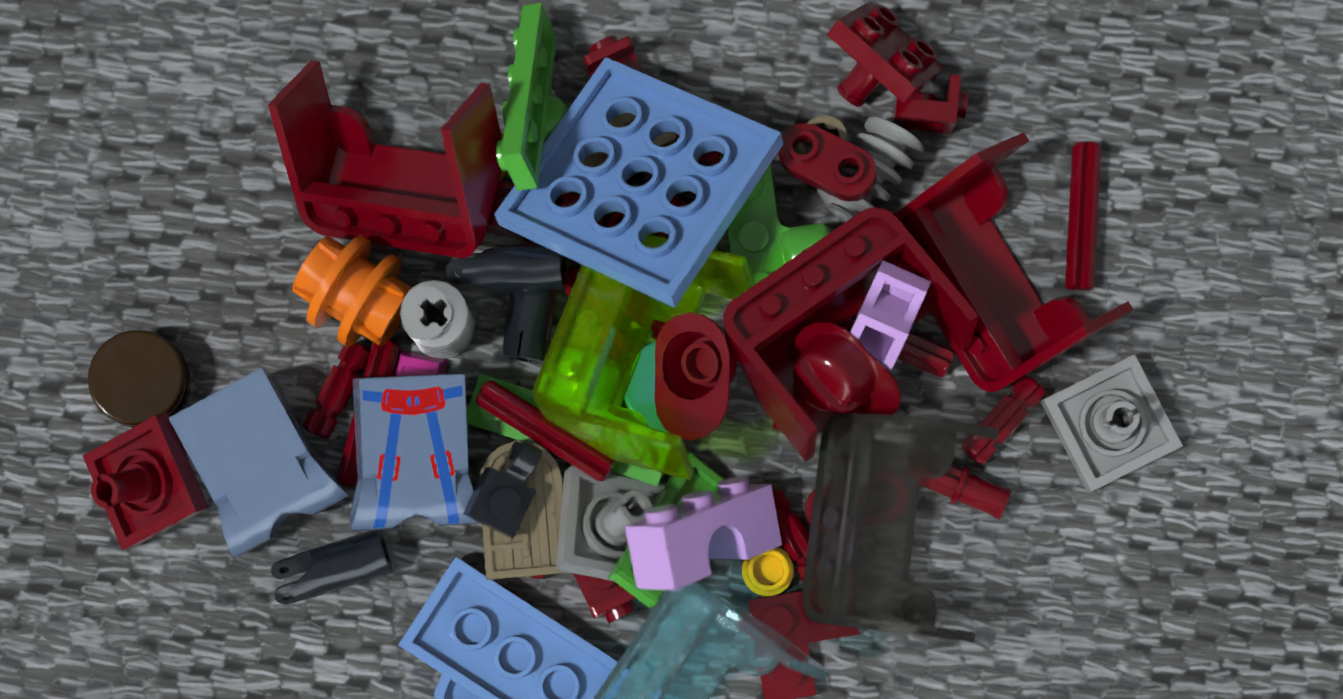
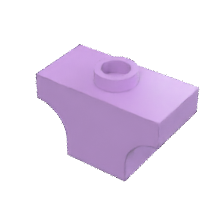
M882 261L850 333L891 372L931 281L886 261Z

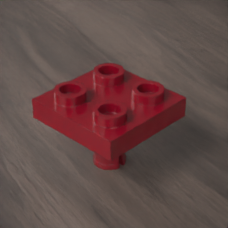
M871 1L838 19L826 34L858 62L846 78L837 85V90L846 101L854 106L861 107L866 102L868 96L881 83L904 103L931 84L945 67L936 60L938 57L937 53L928 43L922 39L910 37L898 26L900 21L891 10L880 4L874 5Z
M169 413L154 415L83 455L93 480L91 484L92 498L98 506L105 508L122 550L136 547L209 508L182 443L169 420Z

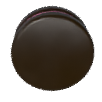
M132 330L111 337L97 350L88 371L90 395L98 409L108 418L131 428L154 415L169 413L171 417L180 412L190 392L191 375L183 354L163 337L148 331Z

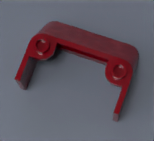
M311 60L268 104L299 215L303 222L314 232L323 236L353 240L362 235L369 239L372 244L456 258L471 256L485 239L502 171L496 152L497 142L502 139L490 83L481 82L440 128L446 154L375 144L371 128L363 115L348 107L331 105L320 61Z
M1024 132L975 153L894 214L979 315L971 344L963 351L960 350L938 322L937 324L972 381L979 388L988 392L999 391L1134 310L1129 301L1091 321L1084 308L1076 300L1069 297H1057L1043 305L991 221L993 217L1006 207L1009 195L1007 184L996 165L1029 142Z
M868 208L859 212L734 298L727 305L723 314L724 335L737 358L756 400L805 462L814 457L818 429L799 406L802 398L795 388L793 379L795 366L793 362V347L795 338L805 326L812 323L832 322L838 326H843L847 318L853 319L856 317L882 261H886L931 281L913 324L930 313L961 351L968 348L972 341L979 317L977 312L898 218L890 211L882 208Z

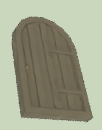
M514 442L501 445L487 457L481 468L480 477L485 467H492L501 471ZM533 442L527 443L543 452L535 469L523 484L536 490V493L514 538L506 537L482 524L486 580L515 577L531 578L538 575L570 573L556 570L563 492L562 476L558 463L548 450Z

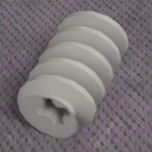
M869 117L864 124L868 134L859 133L854 137L853 144L867 151L873 158L876 167V184L871 193L865 198L847 202L817 189L825 206L842 222L845 223L865 209L875 208L870 201L872 197L888 201L890 194L883 187L882 183L888 181L899 185L902 182V178L894 169L895 165L897 164L909 169L912 168L914 162L906 153L908 148L923 153L924 147L922 143L906 129L882 118ZM847 164L841 168L840 174L844 177H853L858 173L859 168L854 164Z
M431 280L421 282L410 289L403 299L400 311L402 325L420 351L431 357L447 359L456 357L468 347L473 339L475 324L472 312L458 289L447 282ZM437 314L441 318L446 317L447 322L440 327L435 322L431 323L430 319Z

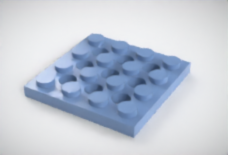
M605 57L544 143L538 188L517 191L514 186L494 215L499 226L675 308L782 147L781 132ZM625 113H631L636 116L635 120L628 126L614 127L610 125L615 116ZM674 132L680 135L679 139L670 146L660 147L653 144L655 138L660 134ZM717 151L724 155L723 159L714 166H702L697 163L700 156L705 153ZM604 152L609 155L608 159L600 166L587 167L583 165L584 159L590 154ZM645 171L653 175L651 180L643 186L632 187L626 184L627 179L632 174ZM690 191L697 195L695 201L688 206L676 207L670 204L672 197L677 193ZM569 192L581 194L578 202L570 207H558L555 205L556 199L562 194ZM617 211L625 215L623 221L615 227L605 228L598 225L600 218L605 214ZM665 232L670 235L668 241L661 247L648 248L642 245L643 240L649 234Z

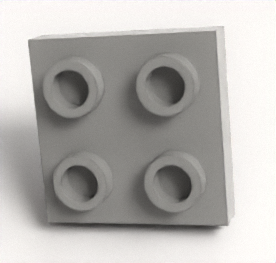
M1135 354L1041 401L1087 493L1183 446Z
M571 465L564 472L556 570L613 581L608 576L628 546L625 526L646 518L645 511L652 508L665 485L657 487L633 478L610 474L605 481H597Z

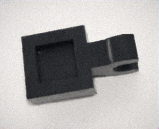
M515 441L507 454L501 471L492 467H485L463 515L506 537L514 538L536 493V490L523 483L535 469L543 451L525 441L522 444Z

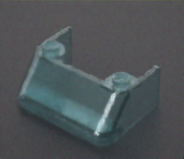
M694 582L677 590L665 591L593 699H709L731 665L751 676L766 675L779 662L790 669L822 681L826 680L830 672L772 627L707 587Z

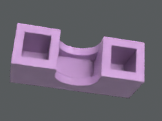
M748 477L722 480L717 483V491L707 490L686 494L681 497L683 504L678 506L662 505L647 509L645 511V519L625 526L637 589L677 590L712 575L709 558L748 560L781 546L782 542L771 484H749Z

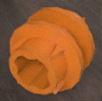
M362 235L354 238L346 247L329 236L324 237L309 253L296 275L292 287L294 294L310 303L306 315V321L310 325L318 329L325 325L331 317L341 322L336 340L347 348L353 345L361 336H364L380 347L384 346L402 323L400 316L402 301L409 290L412 289V287L398 279L403 262L395 255L390 254L386 256L377 266L368 261L372 243Z

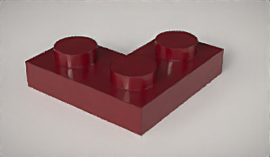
M850 583L747 600L763 699H797L815 696L816 689L808 643L859 635Z

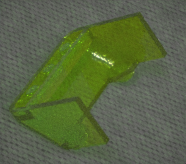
M648 235L643 240L642 245L648 248H658L664 245L668 239ZM713 250L675 308L582 264L534 385V400L542 415L613 460L691 480L694 470L681 437L650 429L643 415L637 411L623 408L621 405L653 321L657 320L667 323L674 316L688 312L698 313L706 293L733 300L754 285L746 257Z

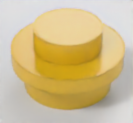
M780 547L744 560L742 564L744 583L752 592L760 596L770 597L780 594L790 585L793 578V563L787 552Z

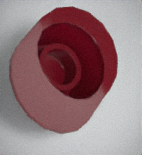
M688 312L674 316L663 325L656 339L654 399L656 414L664 429L676 438L689 441L705 438L719 427L727 413L730 384L736 375L737 358L726 336L717 323L703 314Z
M815 322L805 326L796 336L793 347L795 360L793 371L794 385L800 397L808 405L820 411L839 412L844 417L860 423H879L890 419L898 410L901 393L897 381L847 329L832 322Z

